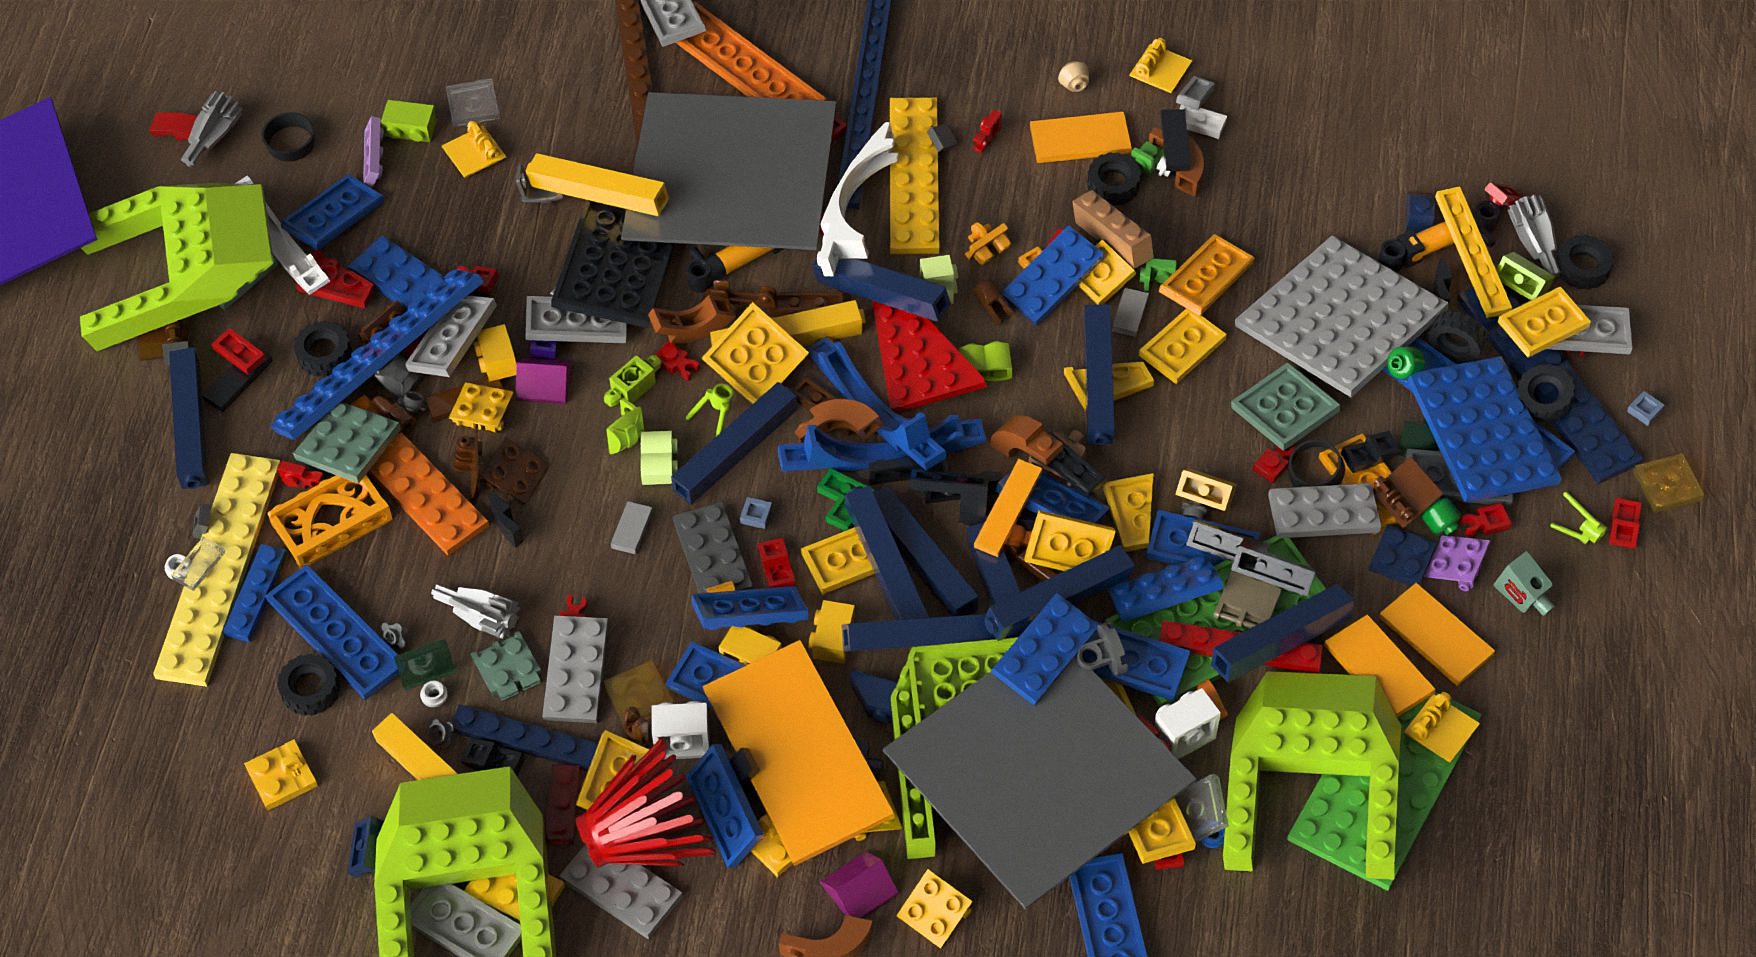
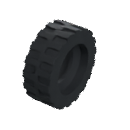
M1109 152L1105 155H1099L1089 166L1088 190H1093L1112 206L1126 204V202L1132 201L1137 196L1140 189V166L1136 164L1133 158L1131 159L1126 154ZM1107 172H1118L1125 175L1126 182L1120 186H1110L1103 182L1102 177Z
M1576 235L1573 238L1567 239L1561 246L1557 257V263L1561 270L1559 275L1564 282H1567L1572 287H1577V289L1590 290L1591 288H1598L1610 276L1614 264V254L1611 252L1609 245L1607 246L1603 240H1599L1595 236ZM1579 254L1588 255L1597 261V266L1593 270H1584L1573 264V258Z
M1453 311L1443 312L1441 315H1438L1428 333L1431 347L1452 362L1460 364L1476 361L1488 339L1487 332H1485L1484 327L1476 319L1471 318L1467 314ZM1448 333L1459 335L1467 342L1456 340Z
M316 321L311 325L308 324L303 330L298 332V336L294 340V350L300 367L306 373L317 377L331 375L334 367L340 363H345L352 357V348L348 334L341 325H337L335 322ZM330 340L335 344L334 352L328 356L315 357L311 353L312 345L319 341Z
M1540 364L1534 368L1531 367L1526 373L1524 372L1521 380L1518 382L1517 391L1519 399L1528 409L1532 419H1535L1537 422L1544 421L1550 423L1554 420L1558 421L1561 417L1568 415L1569 410L1573 408L1575 384L1573 385L1572 376L1570 377L1569 373L1561 369L1560 366ZM1541 383L1554 384L1559 390V396L1552 403H1540L1533 395L1536 386Z
M312 654L299 655L297 658L289 660L288 664L282 667V671L278 675L277 687L282 701L287 708L291 709V712L299 713L303 716L316 715V713H322L328 707L330 708L333 702L337 700L338 692H340V682L333 664L331 665L327 658L324 659L321 655L316 656ZM315 674L322 680L320 690L310 696L299 694L295 687L297 680L303 675Z

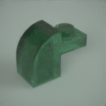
M1426 419L1424 424L1404 420L1399 447L1402 451L1399 456L1406 457L1407 449L1439 450Z

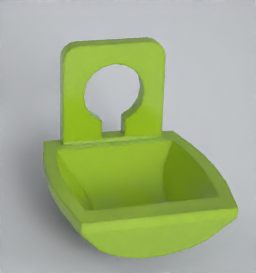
M625 398L620 400L622 417L607 428L610 454H615L627 447H632L638 442L641 432H644L641 407H636Z

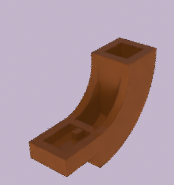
M1154 127L1149 133V142L1164 150L1162 130ZM1188 136L1190 171L1176 172L1175 188L1196 197L1202 184L1204 159L1199 146Z
M708 295L700 304L688 310L670 311L653 308L648 314L655 332L668 335L671 343H688L711 336L710 332L722 330L736 317L728 298Z
M833 399L809 409L814 418L804 421L794 432L801 443H804L808 425H816L825 434L835 429H849L857 433L864 441L884 425L877 413L867 405L850 399Z
M1023 415L1011 417L990 439V446L1008 458L1021 449L1045 465H1048L1063 450V443L1043 431L1042 423Z
M845 915L840 929L832 936L821 940H811L781 933L779 940L780 955L784 957H859L872 938L873 921Z

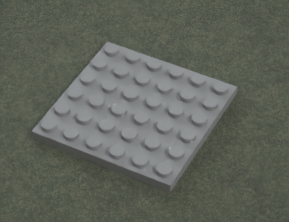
M1331 236L1235 319V326L1339 391L1352 397L1387 366L1388 356L1393 349L1409 346L1435 322L1438 315L1448 311L1449 303L1338 238Z

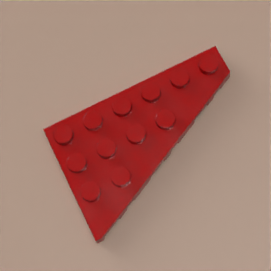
M872 301L890 409L892 411L900 413L987 387L984 377L928 318Z

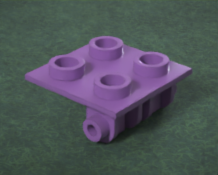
M1442 535L1424 577L1458 581L1461 590L1469 591L1474 586L1475 577L1479 574V570L1482 567L1481 563L1487 556V550L1491 541Z

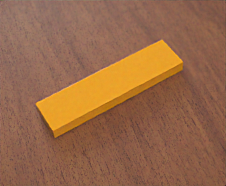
M1018 459L974 542V548L996 557L1000 555L1042 474V468Z

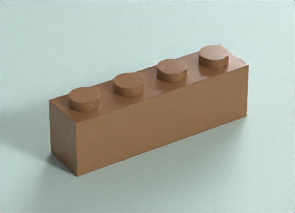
M1093 190L1072 201L1076 224L1099 242L1103 240L1133 269L1154 258L1151 235Z

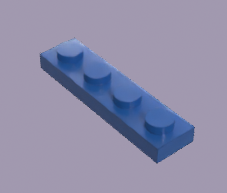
M264 544L260 545L224 627L223 634L225 637L250 643L267 603L265 595L272 591L287 557L285 549Z

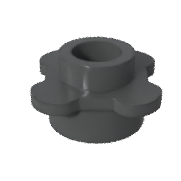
M408 391L405 393L404 398H398V403L402 404L410 413H418L419 410L426 411L428 408L426 404H423L424 396L418 392Z
M1189 501L1182 504L1183 516L1203 520L1204 516H1207L1208 509L1202 503Z
M385 622L382 624L381 629L384 632V642L390 647L398 646L403 648L406 646L408 631L402 623L395 622L389 624Z
M438 719L433 720L427 730L429 745L435 746L437 744L441 745L444 749L449 748L452 744L450 740L452 732L455 730L454 724L451 722L441 723Z

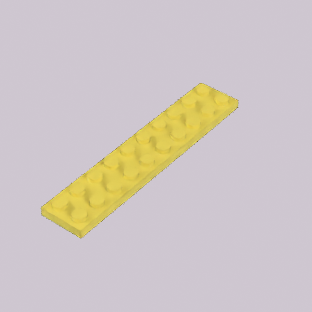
M230 454L210 511L209 527L200 539L154 670L155 679L207 687L224 638V627L237 600L279 476L278 467L281 463L280 460Z

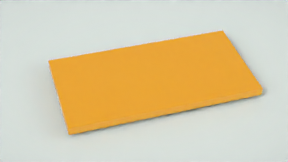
M800 640L703 686L704 692L735 752L737 753L740 748H749L760 771L750 781L794 866L895 817L891 806Z

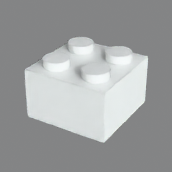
M1201 688L1195 692H1187L1179 701L1172 705L1166 704L1162 706L1156 713L1154 727L1160 732L1159 739L1171 745L1170 752L1177 759H1180L1216 739L1221 713Z
M690 701L686 704L665 702L659 705H652L653 744L662 736L663 743L668 742V747L664 750L666 756L663 760H666L672 754L676 755V759L702 758L710 748L707 703Z

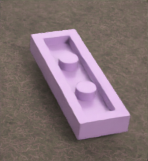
M371 116L364 134L363 183L370 188H373L376 179L381 178L383 166L379 165V161L383 155V147L380 146V142L383 138L384 129L380 128L381 118Z

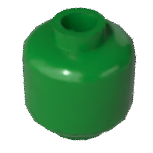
M1401 346L1390 352L1387 359V367L1393 377L1404 380L1408 379L1410 375L1424 370L1425 358L1418 348Z
M1447 497L1436 500L1422 514L1423 521L1436 535L1443 532L1449 535L1459 527L1457 522L1461 518V513Z

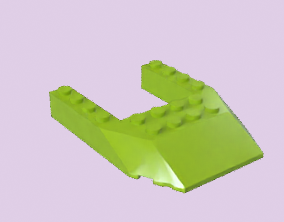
M238 183L158 186L89 213L98 240L81 247L87 255L163 226L169 283L80 316L81 335L96 351H100L223 304L238 295L236 291L246 282L251 284L261 272L266 271L274 264L263 186L261 184Z
M1019 637L1006 638L1000 641L995 639L912 647L907 663L900 674L898 684L891 695L894 740L991 672L992 668ZM897 768L907 859L935 857V835L931 804Z
M1270 671L1265 673L1236 717L1230 758L1223 848L1225 870L1253 872L1260 771L1370 776L1366 878L1395 880L1401 724L1376 676Z
M510 766L400 783L376 842L374 886L379 957H414L409 890L516 874L523 957H557L544 819L542 813Z

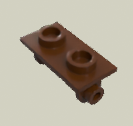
M397 300L392 305L388 304L386 309L374 321L368 323L364 328L361 327L359 329L360 333H358L360 340L363 342L367 340L369 343L370 338L374 334L384 331L390 326L389 322L393 318L402 316L405 311L400 302Z

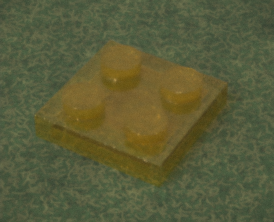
M1683 453L1635 465L1633 472L1654 513L1699 502L1704 498V493Z
M652 660L603 681L604 688L623 725L625 724L624 712L630 706L636 707L640 716L649 719L652 718V705H659L665 702L674 704Z

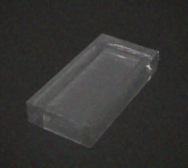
M203 536L171 574L172 579L194 591L226 553L224 547Z

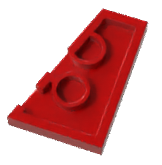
M314 250L312 256L330 282L310 295L365 309L375 291L374 284L352 270L348 271L341 267L336 260H330L325 257L320 250ZM298 283L296 284L298 292L308 294Z

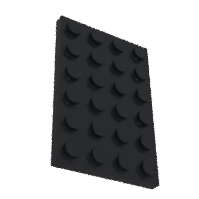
M586 200L551 300V307L648 328L651 321L648 314L655 308L675 243L622 240L621 235L626 209Z

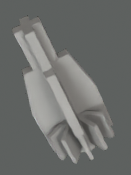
M215 91L214 94L211 93L203 105V110L197 116L188 138L191 144L181 158V161L186 163V166H194L200 155L207 149L210 150L229 132L231 127L233 128L241 116L243 109L238 107L239 102H235L232 96L229 97L224 92L219 94Z
M1535 195L1522 197L1515 201L1516 205L1509 206L1508 213L1514 228H1516L1520 241L1533 259L1536 261L1540 259L1543 269L1557 278L1561 273L1553 251L1557 250L1553 222L1544 199L1541 195L1537 197Z
M436 584L435 589H432L433 599L453 606V613L476 629L504 639L505 634L510 635V629L516 628L515 624L517 619H519L516 613L520 610L517 607L518 602L485 589L458 587V591L441 584Z

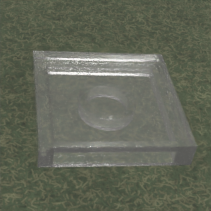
M492 78L446 86L453 127L467 125L470 121L483 122L500 119Z
M1211 774L1193 783L1175 797L1195 842L1229 826L1219 776Z

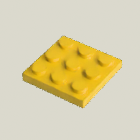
M752 302L702 357V360L753 404L777 382L782 384L809 352Z

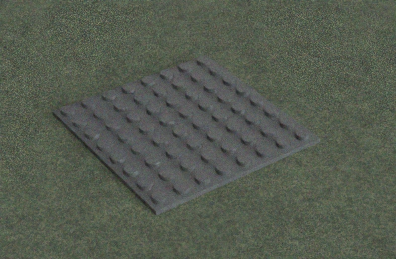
M648 92L633 175L664 182L669 200L659 216L626 209L621 239L629 241L817 250L836 101Z
M1077 655L1035 705H1032L989 672L883 748V752L1025 910L1196 782V778L1093 670H1085L1079 666Z

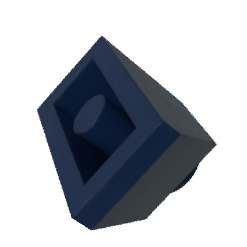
M1406 193V232L1413 230L1414 233H1418L1432 227L1435 197L1432 194Z
M852 670L850 675L851 689L867 716L878 723L893 724L891 695L898 682Z

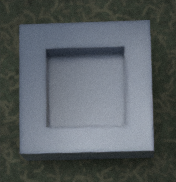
M1643 391L1629 405L1627 412L1648 426L1663 411L1665 405Z
M747 497L740 516V524L765 529L772 511V502Z

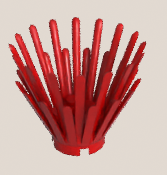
M663 736L635 765L636 755L633 756L632 754L586 813L576 817L575 821L581 839L590 850L587 852L597 868L606 864L685 866L683 863L676 861L645 860L683 859V857L716 856L714 854L716 850L707 847L651 851L711 842L713 840L711 836H702L700 834L672 839H650L702 825L706 822L703 817L693 818L691 815H685L672 820L664 819L657 822V818L696 802V796L694 795L682 799L683 795L679 791L662 800L657 798L686 779V774L681 773L659 786L672 777L673 771L668 769L657 778L655 777L676 760V755L672 754L653 769L666 756L664 750L668 747V742L663 743Z

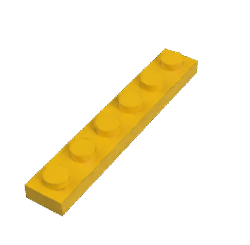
M1460 186L1437 191L1435 198L1486 318L1500 316L1511 311L1510 301Z

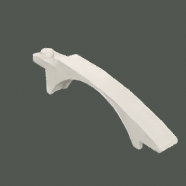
M885 122L859 152L830 199L821 221L824 233L823 246L817 254V263L821 266L824 276H834L839 259L868 258L869 251L866 249L864 236L846 223L845 211L851 196L867 178L878 170L898 161V153H891L895 139L890 122Z
M248 175L236 182L238 184H253ZM265 202L272 253L295 281L310 295L329 283L330 280L318 266L311 254L306 255L288 232L281 228V223Z

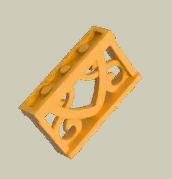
M335 475L330 479L323 480L319 485L310 490L299 493L295 498L284 504L275 506L268 512L273 528L295 558L300 569L306 564L309 566L393 520L389 505L380 496L367 475L364 476L360 483ZM360 484L362 486V492L355 499V488H353V490L349 492L347 490ZM368 494L375 503L371 506L363 502ZM322 505L345 507L340 515V523L335 526L326 523L313 524L316 514ZM351 512L353 516L347 518V515ZM291 521L292 525L296 527L302 526V528L295 530L288 529L284 526V524ZM318 530H325L324 532L318 534ZM302 535L303 543L296 546L291 537Z

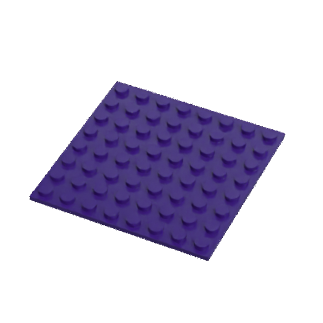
M51 97L0 120V285L98 240Z

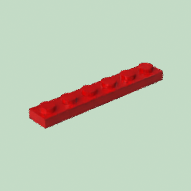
M1162 620L1159 641L1189 650L1190 654L1212 657L1215 646L1241 633ZM1303 643L1263 665L1319 674L1323 645Z

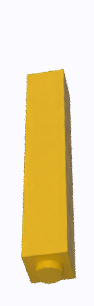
M536 153L526 168V174L531 186L534 188L659 216L669 200L664 182Z
M856 300L772 318L775 323L802 347L813 345L825 337L833 341L862 334V324L866 323L863 309H858ZM729 328L710 332L711 345L713 346Z
M393 713L372 730L376 742L417 780L457 774Z

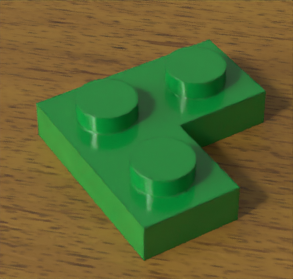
M832 468L828 470L818 484L817 492L836 501L826 515V522L843 531H847L853 527V523L844 505L845 494L852 488L858 486L864 488L866 485Z

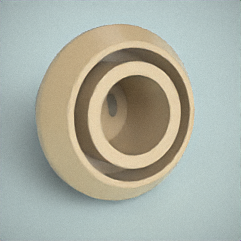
M1079 61L1066 64L1058 76L1060 84L1072 92L1084 90L1089 83L1088 66Z

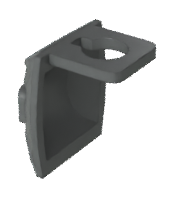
M518 165L516 183L522 196V202H541V204L563 198V194L532 187L523 165Z
M398 353L373 375L391 393L399 398H404L405 393L413 391L425 375L423 373L409 372L405 365L408 358L401 353Z

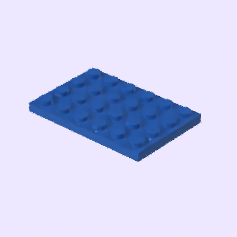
M1502 356L1418 371L1407 379L1465 503L1559 485L1562 478L1528 409L1519 399L1517 387Z

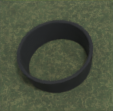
M287 112L278 114L264 125L262 140L268 152L275 159L280 161H296L308 155L312 150L315 142L314 126L308 117L300 113ZM286 127H300L311 135L303 146L294 150L280 151L269 146L272 136L277 131Z
M1312 439L1299 444L1293 450L1289 459L1288 474L1294 487L1339 485L1344 478L1345 463L1333 444L1321 439ZM1312 447L1330 449L1338 456V467L1335 473L1329 479L1320 483L1304 482L1295 475L1292 469L1294 459L1302 451Z

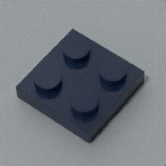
M1387 524L1370 563L1369 571L1409 586L1415 583L1420 585L1437 542Z

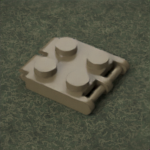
M1231 571L1213 618L1219 619L1221 617L1235 622L1238 627L1244 625L1252 628L1272 617L1282 589L1267 582L1257 581L1255 578Z

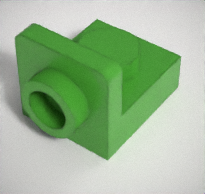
M1148 141L1140 149L1134 148L1131 152V159L1133 158L1136 164H1139L1141 172L1149 176L1156 170L1162 156H1164V150Z
M1151 259L1147 261L1146 268L1141 267L1139 282H1144V291H1149L1150 281L1164 283L1175 272L1176 260Z

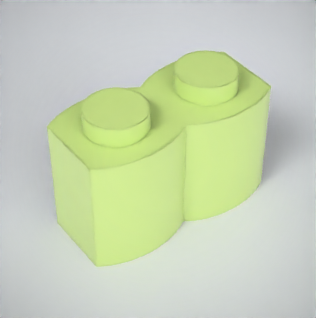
M672 431L641 432L642 485L672 484L671 476L678 471V461L673 460V454H678L677 438L673 439Z

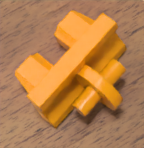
M976 222L971 226L972 234L968 238L971 242L976 239L978 241L970 245V250L965 255L969 260L974 257L982 266L994 257L988 248L990 245H993L1000 254L1012 244L1005 234L1008 227L1003 223L987 233L991 230V226L989 224L982 226Z

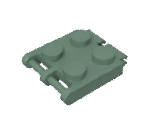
M519 631L514 632V636L502 642H493V646L478 653L476 651L470 653L492 696H499L501 701L519 694L517 689L519 685L525 691L541 683L539 676L542 675L541 669Z

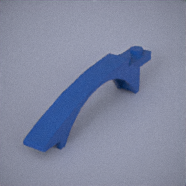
M825 337L806 349L809 352L808 355L845 399L861 402L877 413L884 426L876 432L898 452L903 450L926 471L947 458L946 451L930 438L926 415L919 412L915 418L908 419L887 407L863 380L839 341L834 344Z
M950 415L944 421L929 429L930 438L946 451V454L979 445L986 441L981 419L959 420L958 415ZM816 425L807 426L804 443L778 445L777 450L782 472L832 468L840 473L868 470L869 462L909 456L903 450L898 452L888 442L864 444L842 441L825 434Z

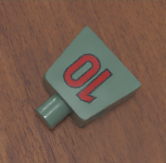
M1527 551L1507 565L1493 584L1497 590L1523 613H1526L1534 606L1544 617L1556 607L1546 596L1553 586L1552 582Z

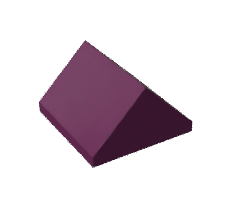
M535 357L521 358L517 362L516 401L566 404L573 360Z
M867 851L820 881V884L845 915L862 919L898 895V891L882 859Z

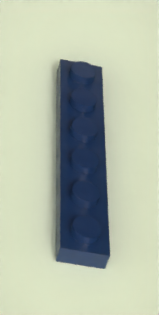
M460 704L451 721L455 726V730L452 733L495 742L497 746L585 771L589 770L598 743Z

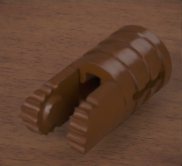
M991 279L981 281L974 288V294L981 301L996 325L1002 323L1000 316L995 312L1001 306L1010 316L1015 313Z
M377 396L373 399L372 405L383 417L399 422L401 430L398 432L399 434L402 432L404 435H408L414 430L417 425V419L400 403L396 402L392 397Z
M630 706L624 712L626 739L646 748L651 741L649 723L646 718L640 716L636 707Z

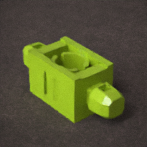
M637 355L609 378L611 389L604 395V402L608 406L613 407L619 404L621 399L625 398L633 404L656 384L655 372L661 367L660 358L656 355L649 356L644 361Z

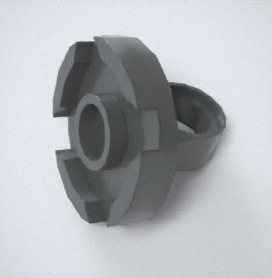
M1106 622L1097 626L1098 640L1081 646L1077 654V663L1085 670H1094L1108 665L1114 676L1126 673L1128 666L1127 663L1122 664L1120 657L1124 656L1125 652L1115 628L1109 629L1111 623ZM1086 650L1094 651L1097 655L1096 662L1086 663L1082 659V653Z

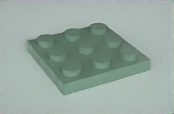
M1288 362L1231 401V408L1283 451L1340 412L1339 403Z
M340 402L320 419L293 455L295 460L360 483L401 430V427L397 421Z

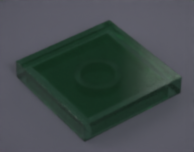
M446 639L394 657L404 691L456 673Z

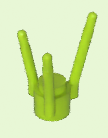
M720 383L715 385L713 390L707 389L705 396L689 412L686 420H690L710 399L711 405L715 409L721 410L716 436L720 434L723 430L726 411H729L733 388L727 384Z
M1564 492L1563 495L1586 518L1580 527L1583 533L1580 534L1555 523L1550 524L1551 528L1577 538L1585 545L1589 540L1596 544L1605 534L1608 527L1594 518L1568 492Z

